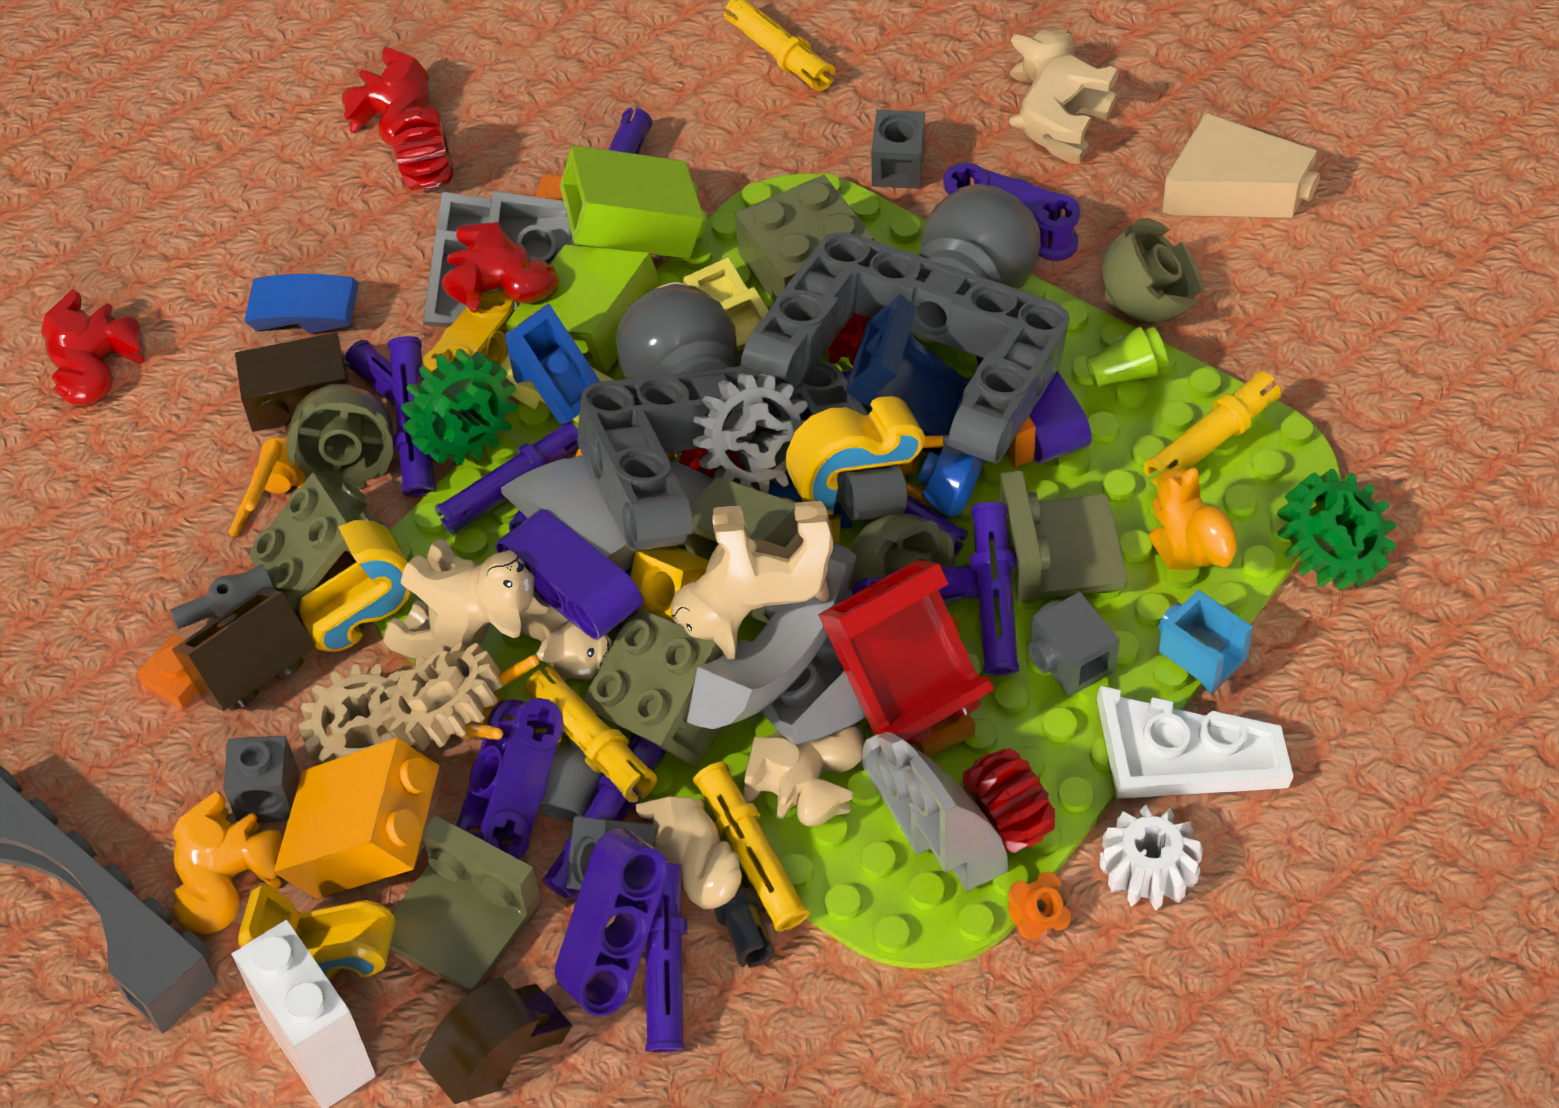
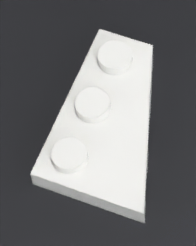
M1100 686L1096 699L1117 799L1289 788L1294 776L1280 725L1217 711H1211L1207 715L1174 709L1173 702L1152 697L1150 703L1120 697L1121 690Z

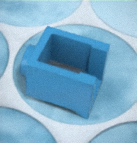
M1198 589L1184 604L1174 603L1163 615L1158 626V630L1161 631L1159 652L1197 678L1207 691L1213 694L1248 659L1253 626Z

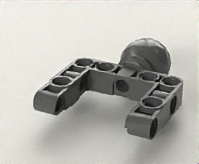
M974 184L959 188L934 207L922 231L919 256L847 232L834 233L821 240L751 333L742 354L741 371L742 373L752 374L755 378H759L761 374L774 376L775 385L780 383L791 384L794 387L793 391H795L817 361L822 358L854 313L872 318L901 294L917 307L910 329L911 333L984 358L964 390L962 404L953 420L949 437L943 436V444L949 448L998 464L1061 365L1070 318L1068 312L1061 305L1019 290L1031 277L1041 248L1040 229L1032 212L1016 196L999 187Z
M672 284L653 289L634 301L620 320L616 333L619 366L626 379L594 383L584 388L581 394L577 437L578 446L610 513L614 516L627 546L632 551L683 545L686 542L687 535L693 534V518L688 498L665 452L697 449V446H693L692 440L704 435L705 427L694 423V416L707 417L710 409L706 407L702 399L705 395L719 399L722 395L718 383L722 380L732 382L738 387V375L742 373L737 359L735 325L720 302L695 286ZM823 360L817 361L801 385L793 391L789 399H800L807 402V408L799 414L801 420H807L812 415L829 408L847 407L862 415H868L861 402L846 392L848 381L843 373L835 365ZM762 397L763 402L768 403L769 413L775 418L782 417L778 409L770 401ZM732 410L728 413L724 423L727 421V419L733 412ZM756 425L755 431L737 439L751 442L753 436L759 435L760 431L769 429ZM898 465L838 473V490L835 503H840L851 521L876 519L890 514H903L907 506V487L905 478Z

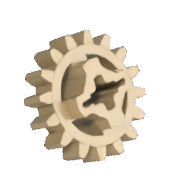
M460 641L453 646L450 652L446 651L443 646H439L428 660L423 656L416 658L417 667L413 670H401L398 673L399 680L397 685L386 688L384 692L389 697V700L379 704V710L384 715L380 721L393 739L398 737L410 746L414 744L418 751H424L433 740L439 748L445 746L447 739L454 732L460 737L466 735L465 725L469 722H482L485 719L482 714L484 707L497 703L498 699L493 692L503 687V682L498 676L501 671L487 650L483 651L477 643L467 648Z
M355 664L351 667L350 677L343 679L340 674L334 671L330 673L332 686L326 689L323 686L315 685L312 688L316 703H302L301 710L305 721L298 724L311 761L319 760V763L323 764L393 739L380 721L384 715L379 710V704L389 700L384 691L387 687L397 685L399 680L398 670L388 678H385L382 665L375 664L370 674H362L359 665ZM332 720L333 722L329 725L332 734L328 737L326 735L329 721Z

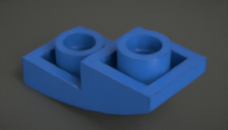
M283 274L253 278L244 321L255 331L298 324L309 334L351 326L359 283L352 277L326 274Z

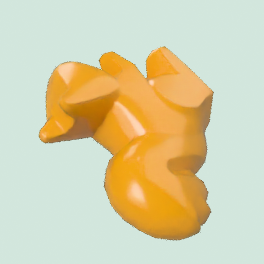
M1193 467L1189 470L1176 468L1162 472L1157 480L1158 498L1153 500L1152 507L1156 519L1164 527L1153 529L1149 534V539L1169 569L1192 570L1199 567H1207L1211 564L1217 567L1229 566L1237 549L1234 527L1228 516L1221 509L1215 506H1206L1200 498L1198 470Z
M215 791L180 817L173 830V838L176 842L174 866L183 884L173 892L175 904L171 909L179 920L180 926L185 930L201 935L218 932L236 919L240 909V895L231 881L236 875L249 869L273 888H280L282 883L280 876L273 873L283 840L281 833L275 829L258 833L260 826L256 822L257 816L253 812L235 824L228 822L229 811L224 806L225 798L219 791Z

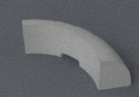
M833 542V552L828 560L826 576L830 592L827 601L821 602L814 596L806 602L767 606L766 611L770 621L753 642L742 639L737 644L735 659L728 660L723 655L708 664L697 666L687 719L688 723L698 727L717 729L744 720L760 712L785 693L807 668L827 637L818 614L843 601L846 597L856 561V555L851 550Z

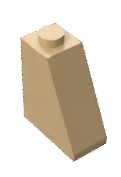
M1205 113L1166 177L1162 212L1169 215L1293 218L1302 200L1310 201L1317 189L1320 179V173L1314 171L1317 150Z

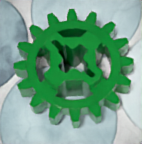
M457 349L454 361L452 362L443 354H439L436 357V369L431 371L424 366L419 369L421 376L424 378L420 385H407L406 389L415 397L414 401L401 405V410L410 418L403 424V427L414 438L412 443L425 455L429 454L440 464H443L449 457L459 466L463 465L466 453H470L477 460L482 459V446L486 443L497 448L500 445L498 438L495 436L498 430H511L512 425L504 417L506 413L517 410L518 405L508 397L516 391V387L506 378V370L494 360L491 361L480 351H477L471 357L463 349Z
M1329 469L1321 476L1316 472L1310 474L1286 493L1284 497L1288 503L1277 512L1281 519L1288 522V524L1277 531L1278 537L1290 539L1292 546L1284 553L1286 558L1298 556L1303 561L1299 567V574L1303 576L1313 570L1317 573L1318 586L1323 587L1334 580L1338 591H1343L1352 584L1359 587L1374 578L1375 574L1389 565L1385 556L1396 549V544L1385 537L1386 534L1396 528V524L1389 520H1383L1381 515L1389 505L1386 501L1374 503L1371 496L1375 487L1372 484L1362 490L1356 487L1357 479L1354 473L1348 474L1342 480H1339L1335 469ZM1314 500H1315V501H1316V506H1314L1312 509H1310L1311 506H1312V503H1313Z

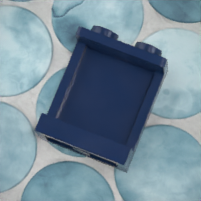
M900 294L866 322L846 392L871 411L872 407L870 404L875 398L898 397L906 402L925 436H949L953 420L963 401L964 390L972 377H963L909 334L917 307ZM923 448L922 450L927 454L930 451L939 455L942 448Z

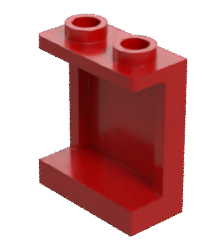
M915 560L818 614L874 735L887 731L902 738L910 745L919 743L929 737L933 732L931 726L948 716L954 719L973 712L981 705L980 698L995 689L990 678L979 676L976 673L940 595L939 589L947 586L948 582L939 563Z

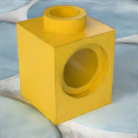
M676 546L635 551L630 578L642 595L643 605L640 608L675 623L671 616L672 599L675 593L688 583L699 580L706 573L709 560Z

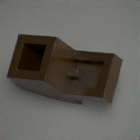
M500 977L480 986L450 1010L434 1031L419 1062L452 1102L458 1104L500 1091L520 1055L563 1043L573 1025L556 1007L552 998L543 992L536 983L513 989L503 977Z

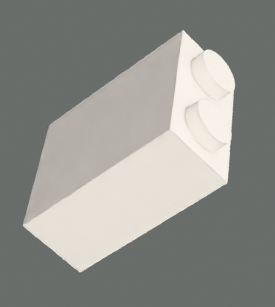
M287 919L232 953L263 1022L321 1108H329L376 1077L350 1010Z

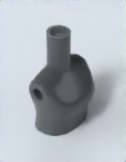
M260 564L247 572L225 575L215 579L211 583L206 595L169 610L179 630L211 616L217 619L263 587L274 589L264 565Z
M571 739L569 745L556 747L548 774L547 789L537 811L547 816L573 823L574 816L582 817L590 807L599 791L597 783L603 773H596L585 762L587 756Z

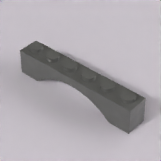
M0 766V863L29 868L60 880L85 898L101 916L107 941L108 972L122 997L163 1034L217 984L207 963L212 957L211 952L191 931L187 930L181 936L169 926L173 922L171 917L155 899L148 896L141 901L131 892L134 889L133 884L116 865L110 862L103 868L93 859L96 856L95 851L78 832L72 829L68 834H64L56 827L59 823L57 817L39 798L35 797L30 802L19 794L22 791L21 786L5 768Z

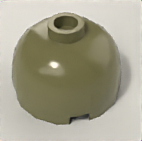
M1150 218L1138 219L1124 229L1109 245L1102 261V278L1105 286V296L1109 304L1116 311L1146 324L1167 322L1183 315L1198 304L1200 300L1195 299V296L1203 291V281L1199 268L1182 241L1173 246L1163 236L1169 229L1162 223Z
M330 384L309 393L297 405L286 438L288 459L293 467L294 461H297L299 469L305 473V480L314 472L339 487L346 482L357 489L365 487L367 480L374 478L378 473L380 478L388 470L394 455V434L391 417L383 403L363 388L350 384Z
M903 513L876 518L862 529L850 548L856 555V561L848 590L852 591L858 580L886 577L891 571L901 569L915 560L939 563L941 568L954 566L953 540L947 532L938 528L937 525L939 524L917 515Z

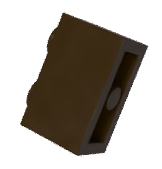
M338 332L235 352L241 400L252 432L289 425L297 405L309 393L330 384H350Z
M263 587L172 648V651L207 705L222 711L228 708L233 711L253 701L259 694L257 688L271 678L280 679L298 670L305 662L303 656L315 649L316 646L283 592Z

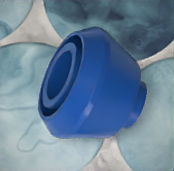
M943 447L939 455L929 451L917 478V482L926 485L922 496L947 518L961 515L976 485L984 460L949 447Z

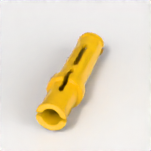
M730 0L725 8L736 16L727 11L724 12V18L777 59V64L786 73H791L792 71L816 92L824 91L832 84L834 78L824 71L830 75H836L835 67L811 50L810 43L803 37L798 36L796 38L749 0Z
M1258 371L1252 379L1232 395L1224 394L1213 403V410L1157 455L1144 463L1146 475L1149 476L1156 470L1162 472L1176 468L1189 470L1231 435L1244 433L1251 427L1252 418L1281 397L1282 392L1279 384L1272 387L1269 391H1266V389L1261 391L1275 379L1267 372ZM1158 474L1155 478H1153V479L1151 480V482H1152L1156 487H1157V480H1158V477H1159L1160 474Z
M544 667V673L550 678L549 680L542 674L540 669L535 671L526 683V693L532 699H549L557 705L563 718V731L587 756L585 762L594 772L603 773L609 778L629 802L638 801V796L633 789L642 799L645 798L655 787L657 775L627 746L629 740L618 729H611L586 702L563 681L553 667Z
M724 761L716 762L703 768L694 776L693 782L698 786L717 820L715 825L720 839H727L733 851L738 854L739 861L771 917L775 930L783 932L799 925L810 915V911L802 902L780 859L775 854L757 822L761 815L755 804L746 802L729 772L728 765Z

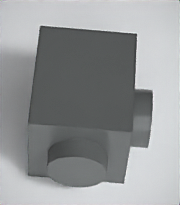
M1078 592L1063 601L1054 600L1049 602L1032 617L1031 642L1028 645V649L1037 668L1043 673L1050 672L1070 697L1116 671L1120 639L1083 594Z

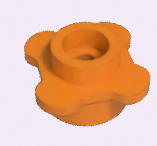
M1052 872L1041 873L1038 879L1031 883H1025L1024 881L1015 882L1009 889L1008 911L1010 918L1018 927L1020 934L1027 940H1037L1041 937L1043 931L1051 928L1056 931L1064 930L1070 923V911L1063 906V900L1059 893L1061 887L1060 879ZM1038 900L1043 903V910L1041 912L1037 907Z

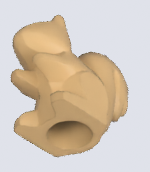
M855 723L825 737L797 745L783 737L779 732L766 738L754 737L744 781V799L747 803H752L761 791L774 792L778 797L777 817L784 818L792 806H797L798 819L805 826H818L835 815L848 814L851 807L847 801L853 799V792L822 780L821 774L822 772H845L852 769L863 759L862 750L865 737L860 726Z
M666 797L636 804V811L639 816L652 821V825H656L654 848L665 857L667 863L682 865L680 878H682L684 891L690 900L702 909L717 908L728 903L735 896L741 883L742 874L739 856L736 852L732 851L728 842H720L717 827L707 814L703 801L693 798Z

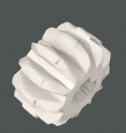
M1145 804L1140 809L1139 819L1123 811L1121 816L1117 818L1116 828L1108 827L1103 835L1102 847L1104 851L1100 853V868L1102 873L1109 874L1108 886L1111 893L1128 890L1127 900L1131 907L1141 897L1149 898L1151 905L1156 911L1162 906L1164 895L1180 903L1181 899L1185 897L1186 887H1194L1199 880L1200 867L1198 863L1201 862L1203 853L1201 842L1192 840L1194 830L1191 826V821L1173 824L1174 814L1171 807L1161 817L1152 815V812Z

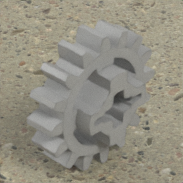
M741 373L738 375V387L729 381L722 380L718 383L722 395L719 399L704 396L702 401L710 409L707 417L694 416L693 422L701 427H705L704 435L698 436L692 442L693 446L706 448L708 451L699 461L701 467L706 469L718 467L713 480L720 477L741 485H750L756 490L768 494L769 480L778 486L785 487L789 485L785 473L787 470L786 452L794 432L806 421L801 420L799 414L807 408L808 404L805 400H789L794 387L786 383H780L775 387L774 376L761 374L756 382L752 374ZM762 397L770 401L778 409L782 417L775 418L769 413L768 403H764ZM732 410L733 412L731 413L727 421L724 423L728 413ZM756 425L769 429L760 431L759 435L753 436L751 443L737 439L755 431ZM725 451H735L739 456V464L744 465L745 470L735 466L727 457Z

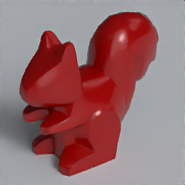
M385 47L381 52L382 59L387 66L384 72L378 75L361 70L359 77L365 82L364 86L346 88L342 93L341 99L345 109L344 117L350 120L351 133L359 131L376 114L381 115L379 135L387 145L394 147L390 129L393 115L405 112V109L413 107H426L429 98V75L415 57Z
M498 222L466 225L457 228L456 238L466 245L467 249L451 253L447 256L448 263L458 267L445 274L442 279V286L449 296L466 305L472 313L478 312L482 293L489 290L504 288L507 297L519 303L529 304L547 298L557 288L559 276L555 267L548 265L543 260H531L528 250L521 244L513 241Z
M72 289L45 314L41 335L45 339L46 352L49 359L58 368L52 375V379L56 384L53 389L64 401L73 405L87 406L103 399L111 389L113 376L110 368L102 360L111 353H115L138 364L143 363L144 358L140 352L141 329L138 320L134 316L127 315L117 319L111 316L113 308L108 303L91 316L87 315L81 310L82 298L80 293Z

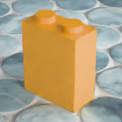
M397 737L303 770L273 873L314 898L319 899L413 870L439 765Z

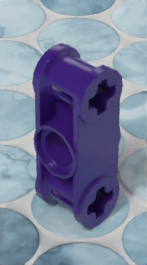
M958 163L951 166L945 172L943 184L948 195L961 187L970 186L971 178H973L974 184L996 186L1016 196L1032 212L1040 229L1041 248L1039 256L1051 261H1062L1072 257L1077 251L1078 236L1074 231V226L1079 222L1081 211L1079 204L1074 198L1036 187L1022 179L1010 178L983 169L972 163ZM1062 209L1065 210V217L1061 216ZM1048 238H1052V246L1048 245Z
M534 698L526 702L518 699H506L493 707L488 718V725L500 728L503 731V736L498 740L483 738L478 757L470 772L469 787L461 813L455 825L470 833L469 830L471 828H481L480 833L470 834L517 859H520L525 854L529 846L531 830L539 804L547 789L549 770L563 731V718L559 708L549 699ZM506 716H515L514 721H504ZM536 729H547L546 733H535ZM503 839L513 840V844H502Z

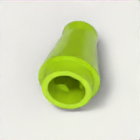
M1138 327L1099 353L1086 358L1090 376L1097 388L1110 383L1158 376V370L1169 366L1166 349L1155 327L1144 331L1141 327Z

